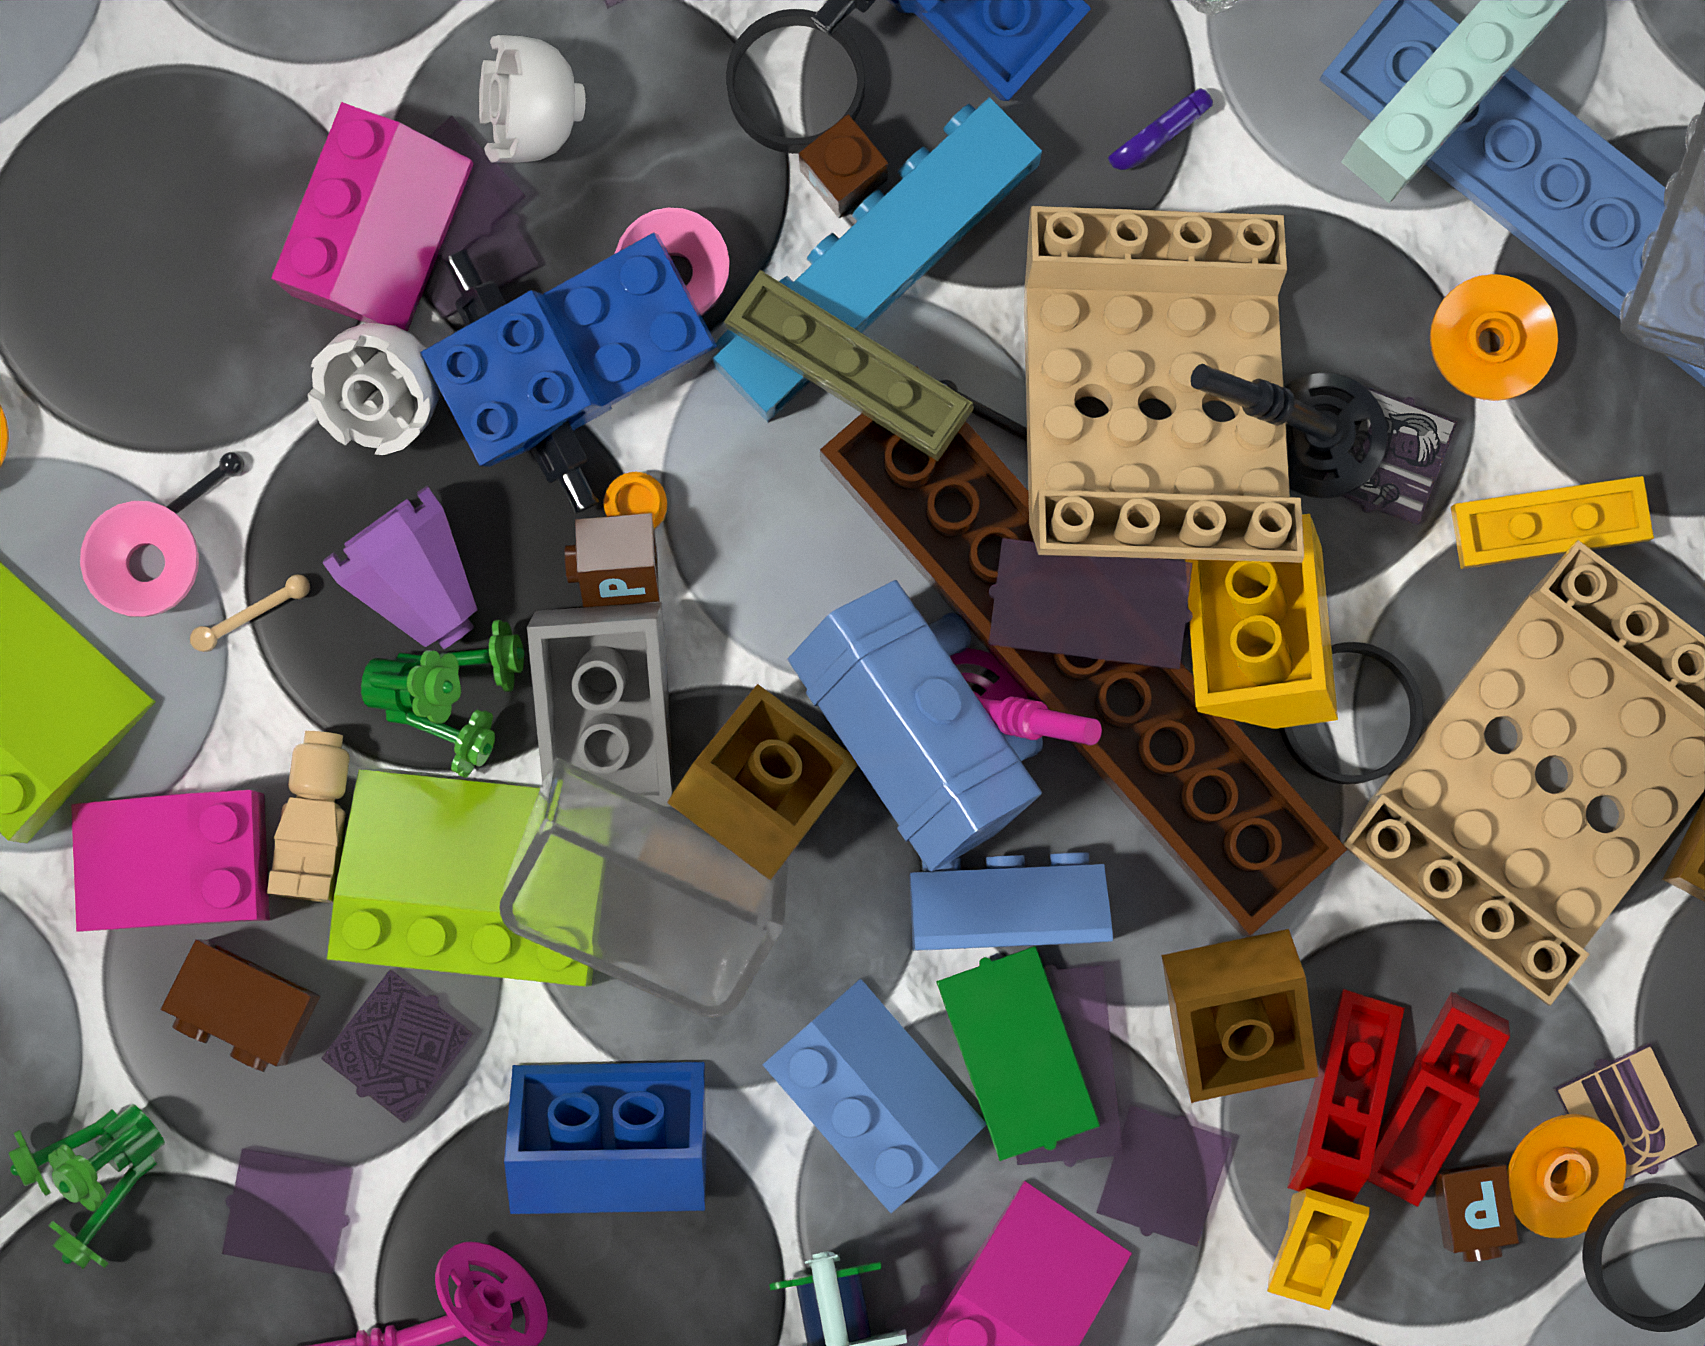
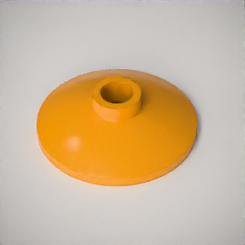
M1488 274L1466 280L1446 295L1438 306L1432 320L1430 345L1438 369L1452 386L1464 394L1477 399L1501 401L1526 393L1544 378L1556 356L1558 330L1550 306L1538 291L1529 284L1514 277ZM1490 331L1499 337L1500 348L1498 351L1487 352L1480 346L1479 336L1482 332Z
M1582 1114L1560 1115L1541 1123L1531 1130L1515 1149L1507 1169L1515 1217L1530 1231L1548 1238H1567L1586 1232L1598 1209L1613 1195L1622 1191L1624 1187L1626 1157L1623 1146L1616 1134L1601 1121ZM1561 1163L1560 1169L1551 1175L1554 1168Z

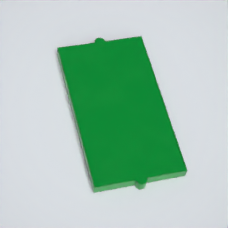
M1037 946L992 961L989 957H984L980 960L978 967L936 981L999 1161L1042 1146L1047 1150H1053L1057 1146V1141L1101 1126Z

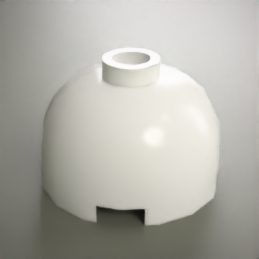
M493 36L490 44L492 49L498 50L496 61L483 60L479 89L480 123L492 122L495 142L486 144L484 147L485 154L494 163H522L542 160L556 153L566 142L571 133L573 121H582L586 103L584 86L582 83H574L570 65L560 52L548 43L524 36Z
M365 323L338 334L313 359L311 367H314L312 372L313 389L308 393V399L319 423L338 442L347 445L352 440L364 447L377 448L376 455H386L403 450L428 425L440 396L439 387L420 353L427 348L413 334L393 325Z

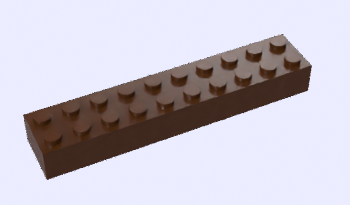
M862 413L820 449V461L949 607L966 622L973 634L1033 701L1044 703L1048 710L1092 718L1100 722L1102 732L1096 744L1087 745L1069 742L1242 937L1254 934L1348 850L1233 720L1197 711L1194 676L1087 556L1038 555L1029 526L1028 490L967 421L962 425L938 461Z

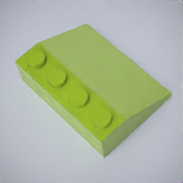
M0 561V834L8 841L27 844L156 701Z
M358 769L334 893L327 960L584 987L592 986L611 811L545 815L543 788Z

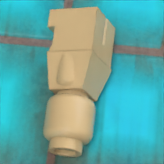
M305 731L303 744L296 745L293 750L288 786L289 790L297 796L296 798L289 797L288 803L282 806L280 823L274 836L275 850L267 893L270 895L333 903L345 842L343 830L346 815L345 811L340 808V805L334 801L341 798L345 793L350 760L349 753L342 749L343 735L321 731Z

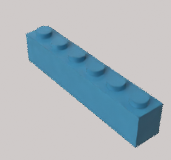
M990 97L977 109L970 103L967 104L946 124L943 131L948 136L932 152L925 146L916 151L899 169L898 174L903 179L886 195L878 189L868 196L852 215L857 222L842 237L838 238L834 233L829 234L807 256V260L812 265L794 282L789 276L782 278L779 282L863 333L1039 166L1042 150ZM729 329L716 342L720 352L713 357L715 368L767 422L811 382Z

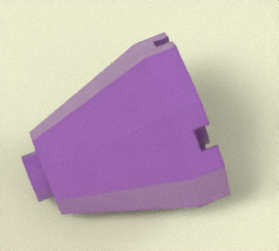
M426 486L417 492L418 497L423 502L422 505L414 509L409 500L406 499L344 543L346 548L343 551L347 555L345 560L341 562L335 552H333L323 560V564L341 587L421 645L427 647L433 642L438 641L440 646L445 649L474 628L468 617L477 611V607L443 506L430 488Z

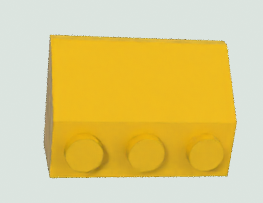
M1310 514L1302 515L1304 559L1302 563L1185 559L1195 702L1198 712L1272 729L1338 720L1323 552Z

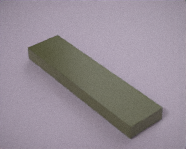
M761 270L724 321L727 329L937 461L974 409L973 403Z

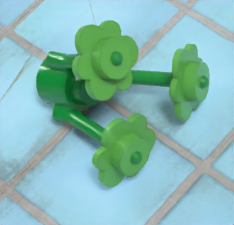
M502 620L493 621V636L489 639V649L448 653L427 650L423 655L399 653L396 660L373 658L366 665L362 676L361 695L365 705L370 708L386 710L388 722L407 724L454 743L456 755L453 759L451 770L464 778L471 774L475 765L482 766L490 756L495 742V733L490 730L493 714L488 711L475 710L468 725H465L461 731L443 723L448 720L451 714L452 704L461 695V685L458 677L459 666L492 663L496 685L501 686L504 692L513 690L514 673L522 671L525 653L519 635H512L510 624L502 622Z
M134 1104L119 1115L111 1109L95 1123L33 1154L21 1130L14 1132L20 1147L8 1152L13 1162L10 1171L14 1176H20L25 1187L37 1181L45 1196L51 1194L39 1166L49 1162L54 1170L52 1172V1180L59 1192L70 1202L76 1203L80 1201L88 1210L95 1211L75 1237L53 1220L48 1225L61 1235L53 1247L62 1253V1261L65 1264L74 1262L84 1269L90 1260L93 1259L103 1268H106L109 1263L88 1248L87 1245L139 1178L157 1165L152 1154L165 1144L164 1139L151 1120ZM103 1135L95 1142L99 1152L87 1160L81 1155L76 1156L72 1151ZM107 1163L118 1172L129 1166L127 1172L106 1197L103 1187L97 1182L96 1172Z

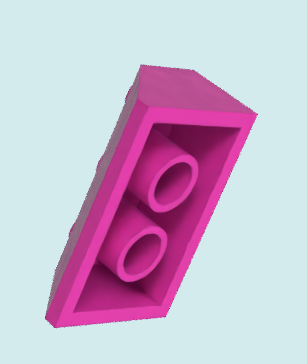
M341 102L271 279L292 297L365 323L393 325L408 332L474 162L400 122Z

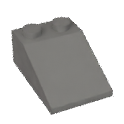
M662 602L535 611L527 626L545 815L671 807L667 803L673 794L668 670Z

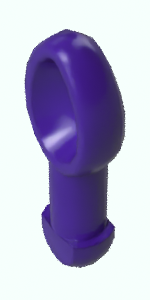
M1199 88L1183 98L1109 155L1108 160L1112 167L1126 170L1146 161L1163 145L1199 119L1213 106L1211 95L1205 89Z

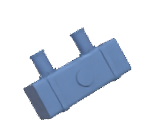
M894 580L828 614L787 658V661L806 687V694L813 705L819 706L898 823L897 829L906 842L910 841L929 871L933 872L995 836L1042 794V791L1021 761L1037 755L1042 750L1043 740L1042 737L1037 740H1030L1006 735L998 729L950 658L955 653L963 652L971 644V634L966 622L957 614L948 613L942 616L943 618L928 625L899 582Z

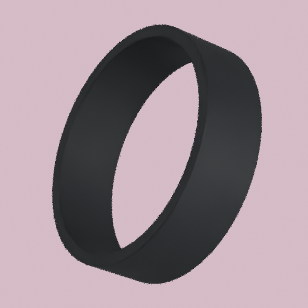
M786 9L763 16L740 35L728 59L726 85L729 103L736 120L752 139L775 151L798 154L827 130L810 137L787 138L774 135L757 126L745 114L737 100L734 91L737 67L742 56L752 43L772 30L787 26H806L822 31L811 19L817 13L815 11ZM839 25L831 37L838 41L847 51L857 75V89L854 99L842 118L849 114L855 121L864 98V65L861 53L853 38Z
M1360 642L1338 643L1331 645L1332 654L1349 652L1372 657L1387 666L1403 685L1410 706V726L1402 748L1388 764L1375 772L1364 775H1343L1329 771L1309 758L1298 744L1292 727L1279 729L1291 756L1312 775L1337 784L1365 783L1380 778L1396 769L1414 749L1423 724L1422 697L1410 671L1398 658L1388 651Z
M1660 1183L1639 1184L1613 1195L1593 1216L1583 1242L1582 1261L1584 1273L1589 1287L1599 1302L1627 1323L1653 1332L1677 1331L1687 1328L1705 1317V1283L1699 1293L1689 1303L1672 1313L1655 1317L1633 1315L1623 1311L1612 1299L1606 1288L1602 1275V1251L1607 1235L1617 1219L1629 1208L1642 1201L1658 1197L1683 1199L1692 1204L1704 1220L1705 1202L1671 1185Z

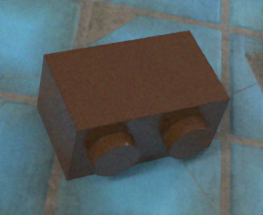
M195 939L160 1010L176 1017L172 1028L203 1043H207L210 1036L213 1035L234 1046L230 1053L232 1058L251 1068L265 1072L269 1063L276 1067L287 1065L321 996L209 940Z

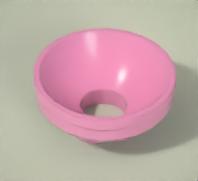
M662 208L640 216L628 226L621 236L615 254L653 232L658 234L670 256L683 257L691 264L693 275L686 288L701 316L704 315L717 303L725 290L729 278L730 261L727 246L720 232L709 220L698 213L683 208Z
M130 501L110 508L93 522L84 537L81 547L80 566L83 580L90 593L102 605L116 613L129 617H149L166 612L187 596L197 576L199 553L196 540L190 528L178 514L163 505L150 501ZM145 545H154L164 555V570L159 577L152 581H138L130 571V558L138 548Z

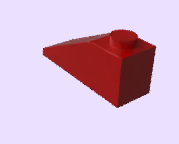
M1345 989L1341 992L1318 1068L1319 1077L1315 1078L1299 1132L1287 1186L1288 1189L1300 1192L1307 1188L1353 1202L1371 1172L1405 1008Z

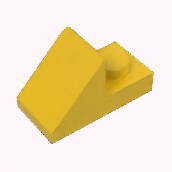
M1307 1188L1293 1194L1290 1204L1288 1229L1270 1271L1267 1292L1330 1310L1369 1217L1370 1207Z

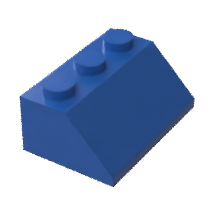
M705 1062L512 1065L504 1158L510 1214L705 1211Z

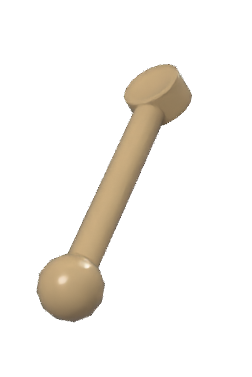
M293 575L288 578L284 588L214 627L200 626L195 628L190 635L191 645L194 649L201 652L213 650L218 638L290 598H304L310 591L309 580L303 575Z

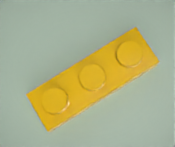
M1643 476L1456 503L1450 507L1461 569L1565 554L1577 540L1589 549L1594 550L1648 542L1654 539Z

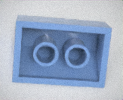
M1089 853L1050 854L1051 866L1025 868V856L1015 855L986 857L987 869L961 870V858H955L930 872L922 860L923 872L909 874L913 951L1112 942L1113 931L1105 865H1089Z
M861 979L762 1064L890 1213L894 1212L935 1176L987 1125Z

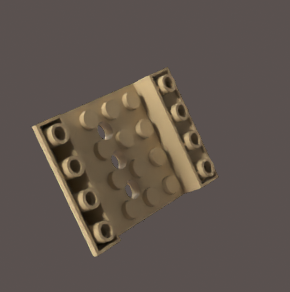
M1031 206L1024 290L1029 526L1038 555L1302 563L1304 559L1301 498L1290 497L1285 423L1276 426L1248 416L1243 411L1242 406L1194 389L1190 382L1191 374L1195 367L1199 364H1205L1250 382L1260 378L1283 387L1278 294L1287 272L1284 215ZM1086 396L1096 397L1104 402L1108 408V413L1098 418L1087 417L1078 411L1075 402ZM1150 398L1159 399L1168 405L1172 415L1163 420L1151 419L1141 412L1138 404ZM1209 401H1222L1232 408L1235 418L1227 422L1212 420L1205 414L1202 405Z
M1577 540L1523 600L1422 731L1410 755L1402 764L1391 771L1374 793L1343 842V845L1349 852L1541 1001L1551 1006L1590 955L1584 950L1585 946L1705 790V637ZM1492 719H1506L1514 725L1517 731V743L1508 754H1498L1492 751L1485 742V728ZM1545 757L1557 758L1566 766L1568 781L1565 788L1559 793L1553 794L1544 791L1536 781V767ZM1597 796L1611 799L1616 804L1619 812L1616 826L1607 833L1596 831L1587 821V806Z

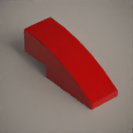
M1451 991L1412 1063L1379 1131L1371 1172L1367 1181L1417 1207L1420 1205L1479 1102V1090L1510 1038L1508 1020Z

